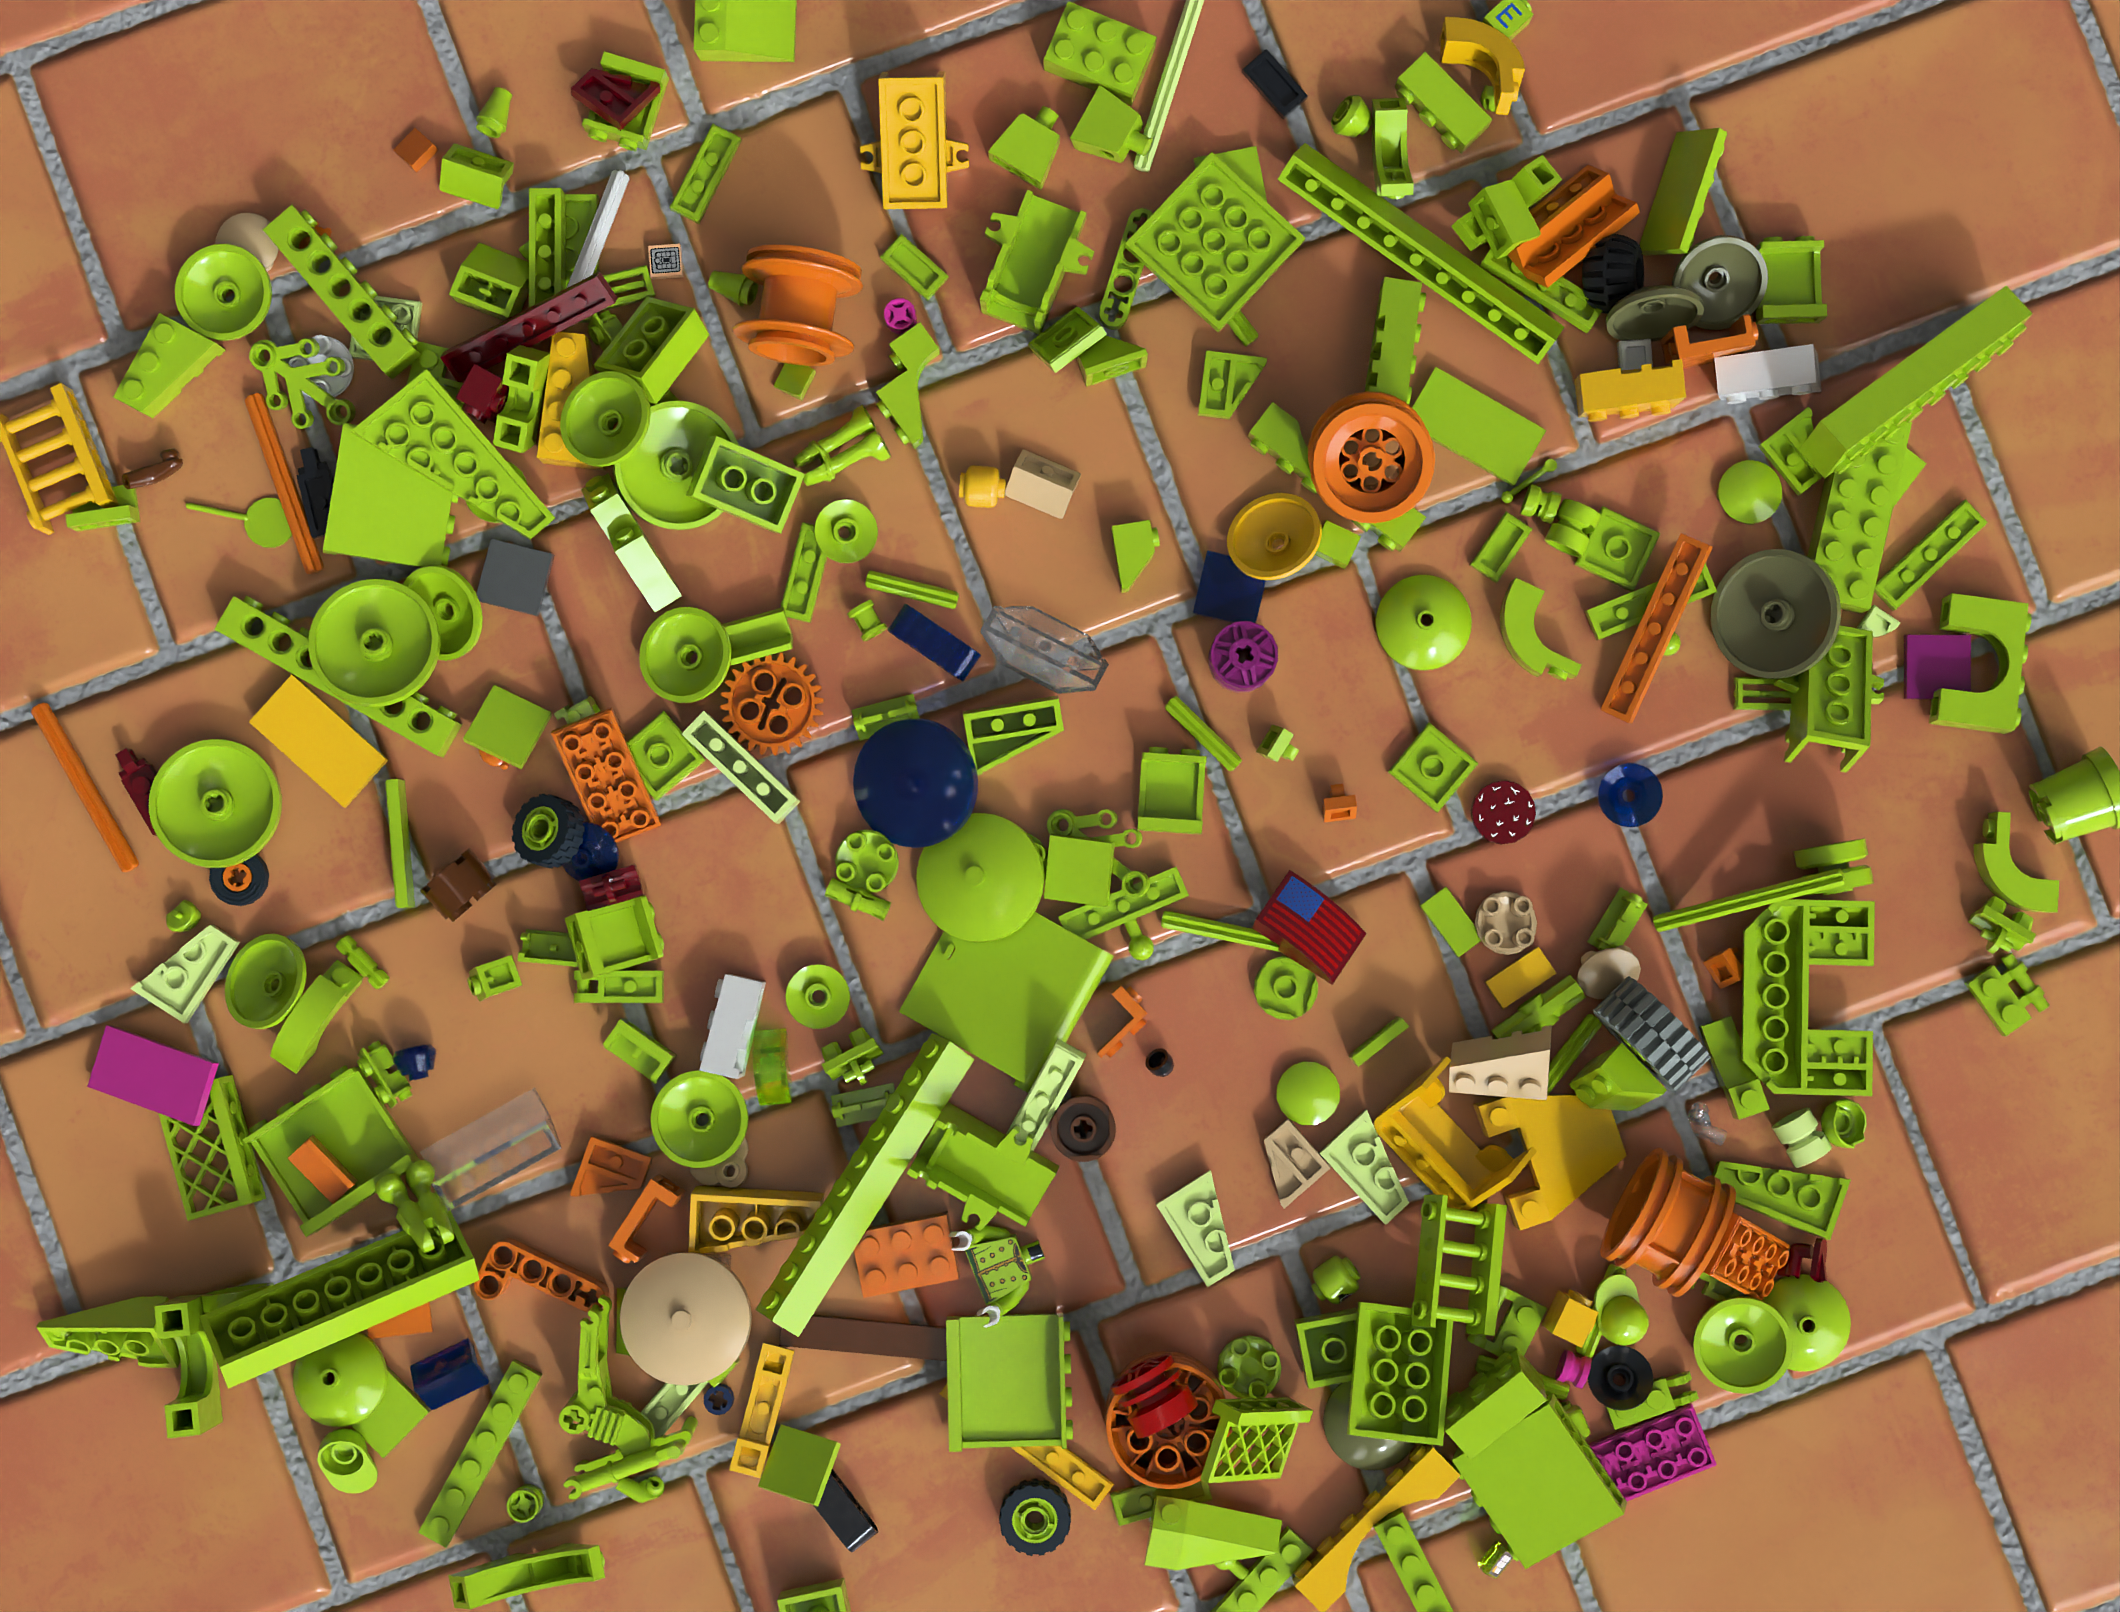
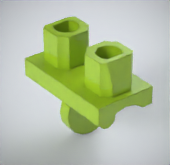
M1996 896L1986 900L1979 910L1972 913L1968 923L1982 930L1980 936L1988 940L1986 945L1988 952L1993 954L1999 948L2007 952L2012 948L2019 951L2025 944H2031L2035 939L2036 934L2031 931L2034 919L2024 912L2015 913L2011 919L2004 916L2003 913L2007 904Z
M861 1027L848 1035L853 1045L852 1049L843 1053L838 1042H832L822 1047L821 1050L825 1063L821 1065L832 1081L843 1076L846 1083L856 1078L861 1085L868 1083L865 1073L875 1069L872 1060L884 1054L876 1040L871 1038L864 1028Z

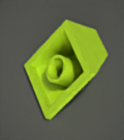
M1104 336L1076 357L1085 385L1088 387L1145 368L1148 353L1146 348Z

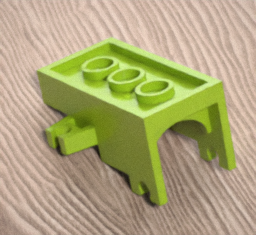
M1030 190L1026 191L1017 216L993 212L990 221L998 222L1001 227L998 231H991L987 227L985 236L1002 248L994 268L989 274L987 286L980 297L981 312L1040 335L1065 272L1086 275L1089 266L1080 265L1078 259L1082 256H1087L1090 260L1093 259L1094 251L1078 241L1086 221L1087 212L1080 210L1079 213L1033 195V192Z
M1840 625L1832 647L1815 666L1793 677L1774 679V686L1795 693L1791 698L1790 728L1785 733V742L1789 743V747L1785 751L1784 762L1791 763L1808 742L1841 747V752L1845 753V757L1840 763V772H1847L1870 747L1871 704H1880L1884 699V693L1878 694L1872 690V688L1880 690L1884 686L1883 678L1872 675L1873 631Z
M947 1102L907 1174L915 1179L918 1176L926 1180L925 1184L935 1190L936 1187H939L966 1202L961 1220L967 1223L969 1215H978L980 1221L977 1222L975 1228L981 1231L996 1215L997 1211L1026 1227L1060 1166L1031 1150L1035 1138L1031 1133L1028 1134L1025 1142L1018 1141L1016 1134L1019 1133L1021 1128L1017 1125H1014L1005 1135Z

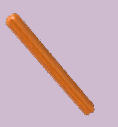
M261 393L251 394L245 398V404L303 567L307 574L318 573L324 569V565L315 540L311 536L307 517L266 402Z
M44 702L37 704L31 709V713L121 871H132L139 866V862L49 704Z

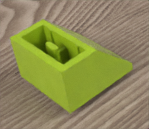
M479 242L460 265L449 295L457 303L504 321L522 311L529 294V262Z

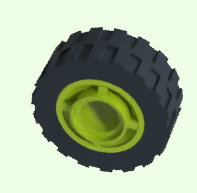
M539 794L538 797L530 798L527 803L521 806V810L516 814V820L512 826V842L515 844L516 852L527 862L546 868H558L565 862L568 863L572 860L573 855H576L579 851L578 848L583 841V832H585V826H583L584 819L579 813V808L572 805L573 803L550 794Z
M1031 1479V1481H1021L1016 1487L1014 1485L1008 1495L1006 1494L1003 1498L999 1515L1002 1536H1005L1009 1546L1012 1545L1019 1553L1024 1552L1029 1556L1039 1554L1041 1556L1045 1555L1046 1552H1053L1059 1544L1061 1545L1065 1541V1536L1068 1535L1070 1530L1071 1509L1070 1504L1067 1502V1497L1064 1493H1061L1058 1486L1050 1484L1047 1480ZM1038 1511L1044 1516V1519L1040 1523H1031L1026 1516L1029 1512Z

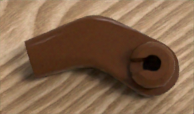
M176 449L164 450L160 454L163 462L124 473L122 476L124 487L126 489H133L158 483L178 471L183 465V459L178 458V451Z

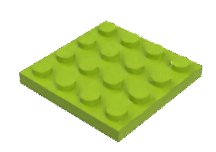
M1211 152L1130 237L1124 247L1213 329L1219 332L1305 241V237Z

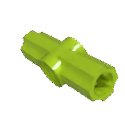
M1567 975L1541 994L1540 992L1525 1001L1517 1008L1518 1011L1495 1026L1491 1032L1495 1039L1510 1037L1512 1032L1521 1030L1523 1034L1542 1031V1027L1553 1026L1559 1021V1016L1572 1009L1586 996L1572 976Z

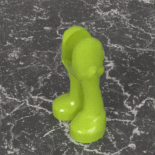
M863 404L853 410L851 420L844 426L819 441L813 440L809 442V445L793 458L796 468L805 466L818 458L820 459L822 465L805 474L803 478L807 486L823 481H831L837 473L863 458L872 456L879 461H885L891 457L882 437L877 431H874L876 426ZM870 433L858 443L831 458L829 452L857 436Z

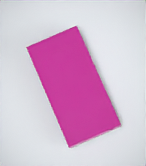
M106 1025L87 1087L187 1124L200 1126L219 1063L119 1027Z
M1691 1403L1588 1444L1626 1501L1717 1465Z

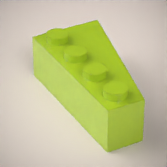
M1384 277L1380 286L1365 391L1393 395L1409 405L1412 387L1409 386L1410 374H1414L1417 356L1413 355L1414 343L1419 342L1421 324H1417L1418 311L1423 312L1426 293L1421 292L1422 282Z

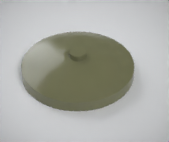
M1770 549L1759 551L1743 558L1724 575L1713 597L1711 626L1719 649L1734 666L1754 676L1782 679L1793 677L1809 670L1827 654L1839 631L1841 603L1832 578L1816 561L1794 551Z

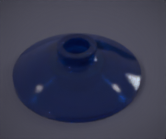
M1635 763L1621 764L1609 770L1601 780L1598 789V802L1602 812L1610 821L1623 827H1638L1648 823L1660 810L1663 799L1662 787L1657 776L1647 767ZM1625 790H1630L1633 793L1632 801L1627 802L1623 799V792Z
M583 822L585 832H583V841L578 848L579 851L576 855H573L572 860L562 864L566 872L578 881L614 871L618 866L619 851L614 838L607 830L595 823ZM581 853L587 856V861L583 859Z

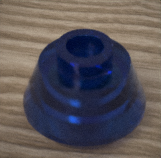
M431 1044L415 1046L396 1051L392 1061L402 1076H409V1081L429 1077L428 1071L434 1069L437 1051Z

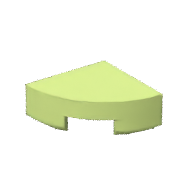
M1872 605L1857 628L1873 631V638L1892 632L1899 626L1900 622L1877 606Z

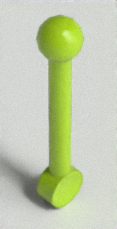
M1554 459L1545 461L1540 470L1511 491H1504L1501 495L1502 501L1504 503L1512 502L1513 496L1546 472H1553L1557 468V462Z

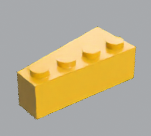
M558 332L552 335L537 458L543 464L606 471V466H591L574 457L566 448L560 429L561 414L567 398L578 384L595 374L591 342L585 334Z

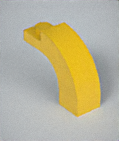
M1445 17L1439 38L1441 63L1464 64L1482 71L1489 78L1493 86L1495 114L1508 115L1511 103L1517 101L1518 91L1525 71L1524 61L1519 50L1507 36L1488 24L1468 18Z

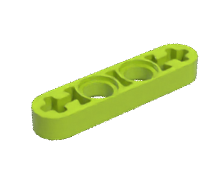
M1136 209L1128 218L1100 306V322L1110 330L1120 329L1125 325L1140 281L1144 264L1139 260L1137 262L1127 261L1124 258L1123 252L1126 249L1124 247L1125 243L1130 239L1128 235L1132 236L1137 231V224L1133 223L1134 220L1140 221L1141 217H1145L1148 220L1153 214L1148 209ZM1120 276L1128 277L1132 281L1131 289L1124 293L1117 291L1114 287L1116 278ZM1109 295L1119 300H1128L1127 304L1120 301L1118 313L1123 316L1122 318H1115L1114 322H1110L1108 320L1109 315L1105 313L1106 310H1112L1115 301L1113 298L1108 299Z

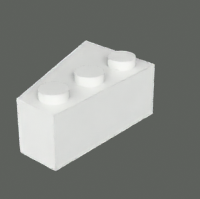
M725 974L724 980H718L715 990V998H718L715 1011L712 1010L709 1016L707 1029H710L707 1042H704L700 1055V1061L702 1062L699 1071L735 1079L745 1076L766 982L733 974Z

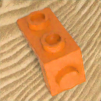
M1120 985L1111 994L1133 1018L1096 1052L1100 1058L1105 1054L1111 1058L1124 1045L1120 1040L1128 1032L1135 1035L1147 1023L1144 1017L1148 1013L1139 1005L1143 999L1130 985L1126 989Z

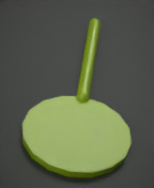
M263 498L254 502L248 508L246 514L186 503L187 509L244 520V527L248 537L255 544L264 548H275L283 545L292 536L281 502L277 498Z

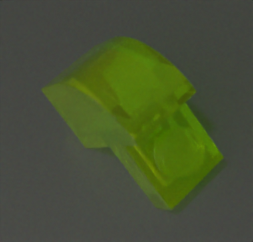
M786 1028L754 1031L753 1069L760 1106L792 1103V1079L788 1063V1034Z

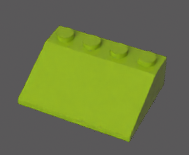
M695 0V53L700 61L795 62L797 0Z
M1358 1302L1347 1435L1443 1446L1453 1321L1436 1319V1328L1412 1326L1411 1308Z

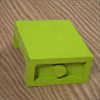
M604 51L600 62L603 71H607L612 75L622 74L631 76L632 82L650 85V81L660 84V93L621 131L591 109L588 118H583L582 126L588 133V136L600 142H606L607 139L619 142L618 145L630 151H637V148L647 150L669 77L665 69Z
M1779 236L1764 238L1763 242H1760L1755 248L1761 253L1766 263L1768 284L1763 300L1755 310L1756 324L1820 323L1827 317V304H1822L1820 251L1824 248V240H1815L1814 236H1799L1795 238V241H1783V238Z
M1149 747V753L1142 752L1137 819L1138 831L1202 834L1207 756H1200V750L1181 749V755L1168 754V748Z
M646 895L591 911L586 910L564 918L582 980L650 962L664 956L663 938L656 930L654 908L647 900Z

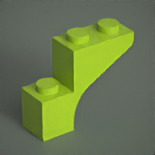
M921 322L889 344L892 351L889 355L890 360L898 371L905 369V372L876 392L880 401L875 403L886 419L892 417L898 427L894 431L902 443L906 445L910 442L914 449L920 446L924 439L918 391L919 378L927 364L940 355L939 347Z

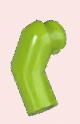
M652 1476L638 1483L629 1477H624L620 1479L615 1489L639 1503H644L658 1498L664 1492L665 1487L663 1480L658 1476Z

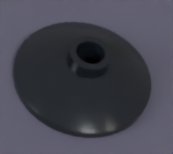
M1618 1345L1601 1350L1592 1359L1590 1373L1587 1378L1588 1385L1594 1397L1601 1404L1613 1410L1625 1411L1640 1406L1648 1398L1653 1387V1372L1650 1364L1641 1353L1630 1347ZM1613 1377H1623L1625 1384L1622 1386L1616 1385L1613 1382Z

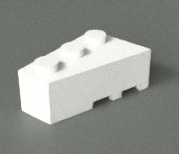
M1813 344L1714 358L1718 396L1721 400H1726L1727 404L1746 402V398L1759 397L1760 400L1778 398L1779 395H1805L1821 392L1818 354Z

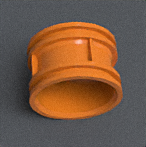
M1660 1147L1655 1148L1636 1169L1611 1214L1601 1243V1257L1608 1261L1615 1259V1264L1623 1269L1636 1264L1653 1273L1652 1282L1654 1286L1660 1289L1667 1288L1668 1293L1675 1297L1682 1296L1701 1276L1724 1236L1735 1205V1188L1728 1183L1721 1184L1720 1179L1713 1175H1709L1702 1180L1683 1170L1681 1158L1675 1155L1668 1156L1666 1150Z

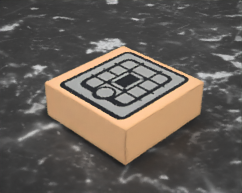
M680 243L648 246L650 277L652 280L684 277Z

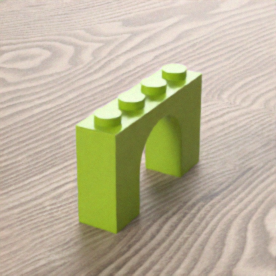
M1955 593L1942 598L1939 630L1974 634L1988 641L1998 656L1999 672L1996 681L1986 692L1976 693L1945 688L1934 691L1933 699H1931L1929 724L2001 734L2015 731L2021 720V708L2018 707L2019 695L2023 693L2025 678L2021 676L2022 663L2026 662L2028 656L2025 634L2030 629L2032 619L2031 613H2028L2029 603Z
M202 1294L178 1296L154 1306L157 1339L174 1338L181 1362V1384L178 1396L174 1401L164 1405L168 1439L201 1435L223 1422L217 1361L209 1341H207L199 1316L206 1314L202 1308Z

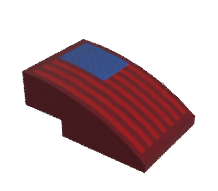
M1291 870L1286 874L1257 916L1252 928L1278 944V951L1331 985L1334 984L1367 934L1334 901Z

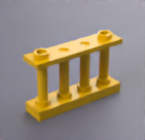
M63 383L50 388L54 398L50 400L51 403L13 420H9L7 416L0 413V442L4 445L28 505L27 518L34 529H38L48 535L55 533L50 519L89 502L96 503L103 508L119 505L72 389ZM55 415L62 417L65 428H62L61 433L24 449L20 448L15 435L16 432ZM67 444L74 447L77 456L74 457L73 462L35 478L32 477L26 463L27 461ZM78 473L85 474L89 484L85 487L86 490L44 507L38 490Z

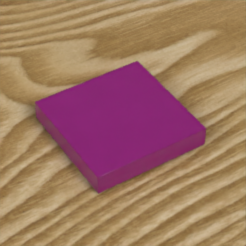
M1904 635V699H1933L1934 691L1941 688L1971 692V635Z

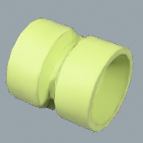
M1808 1107L1787 1115L1772 1126L1780 1143L1789 1146L1786 1153L1796 1168L1816 1161L1832 1149L1824 1132L1816 1130L1818 1122Z

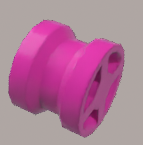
M896 298L886 305L884 318L891 332L902 335L916 325V311L910 301L904 298Z
M1565 1349L1557 1365L1555 1379L1560 1382L1570 1381L1575 1387L1582 1389L1590 1373L1591 1358L1586 1356L1577 1357L1572 1351Z

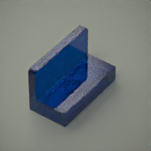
M468 1338L410 1366L414 1390L431 1410H435L489 1383L488 1376L477 1363L474 1345Z

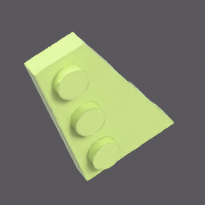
M209 925L181 947L165 963H161L150 975L130 989L182 1023H188L240 941L215 925Z
M1365 1109L1329 1142L1319 1154L1386 1225L1409 1204V1201L1389 1161L1369 1113Z
M1208 1170L1156 1203V1206L1207 1287L1235 1271L1211 1170Z

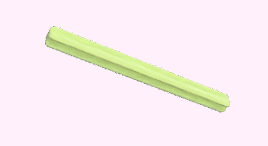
M1186 0L1143 133L1152 138V144L1145 156L1137 153L1133 166L1139 171H1150L1204 0Z

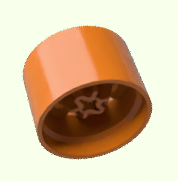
M1159 1351L1143 1355L1129 1363L1118 1374L1114 1382L1122 1377L1125 1371L1141 1361L1165 1353H1171L1175 1362L1165 1371L1177 1367L1180 1369L1181 1375L1173 1382L1177 1385L1187 1384L1190 1375L1201 1380L1192 1393L1196 1400L1206 1403V1411L1198 1416L1189 1413L1173 1424L1175 1431H1172L1169 1426L1150 1435L1147 1443L1144 1445L1136 1446L1130 1441V1437L1134 1433L1131 1425L1116 1426V1414L1129 1416L1133 1411L1131 1406L1120 1407L1118 1403L1126 1393L1114 1396L1110 1388L1105 1407L1106 1432L1109 1446L1115 1459L1131 1477L1151 1487L1178 1489L1201 1481L1200 1478L1216 1429L1202 1427L1200 1423L1212 1419L1220 1420V1416L1213 1413L1212 1409L1216 1399H1226L1217 1377L1202 1362L1183 1353ZM1230 1427L1227 1437L1231 1434L1232 1427ZM1199 1433L1205 1437L1204 1445L1200 1448H1191L1187 1444L1188 1438L1192 1434ZM1162 1434H1167L1168 1437H1163ZM1151 1449L1153 1454L1148 1465L1138 1460ZM1164 1449H1171L1176 1453V1458L1173 1462L1165 1464L1159 1461V1453ZM1184 1450L1194 1459L1192 1463L1185 1466L1180 1454Z

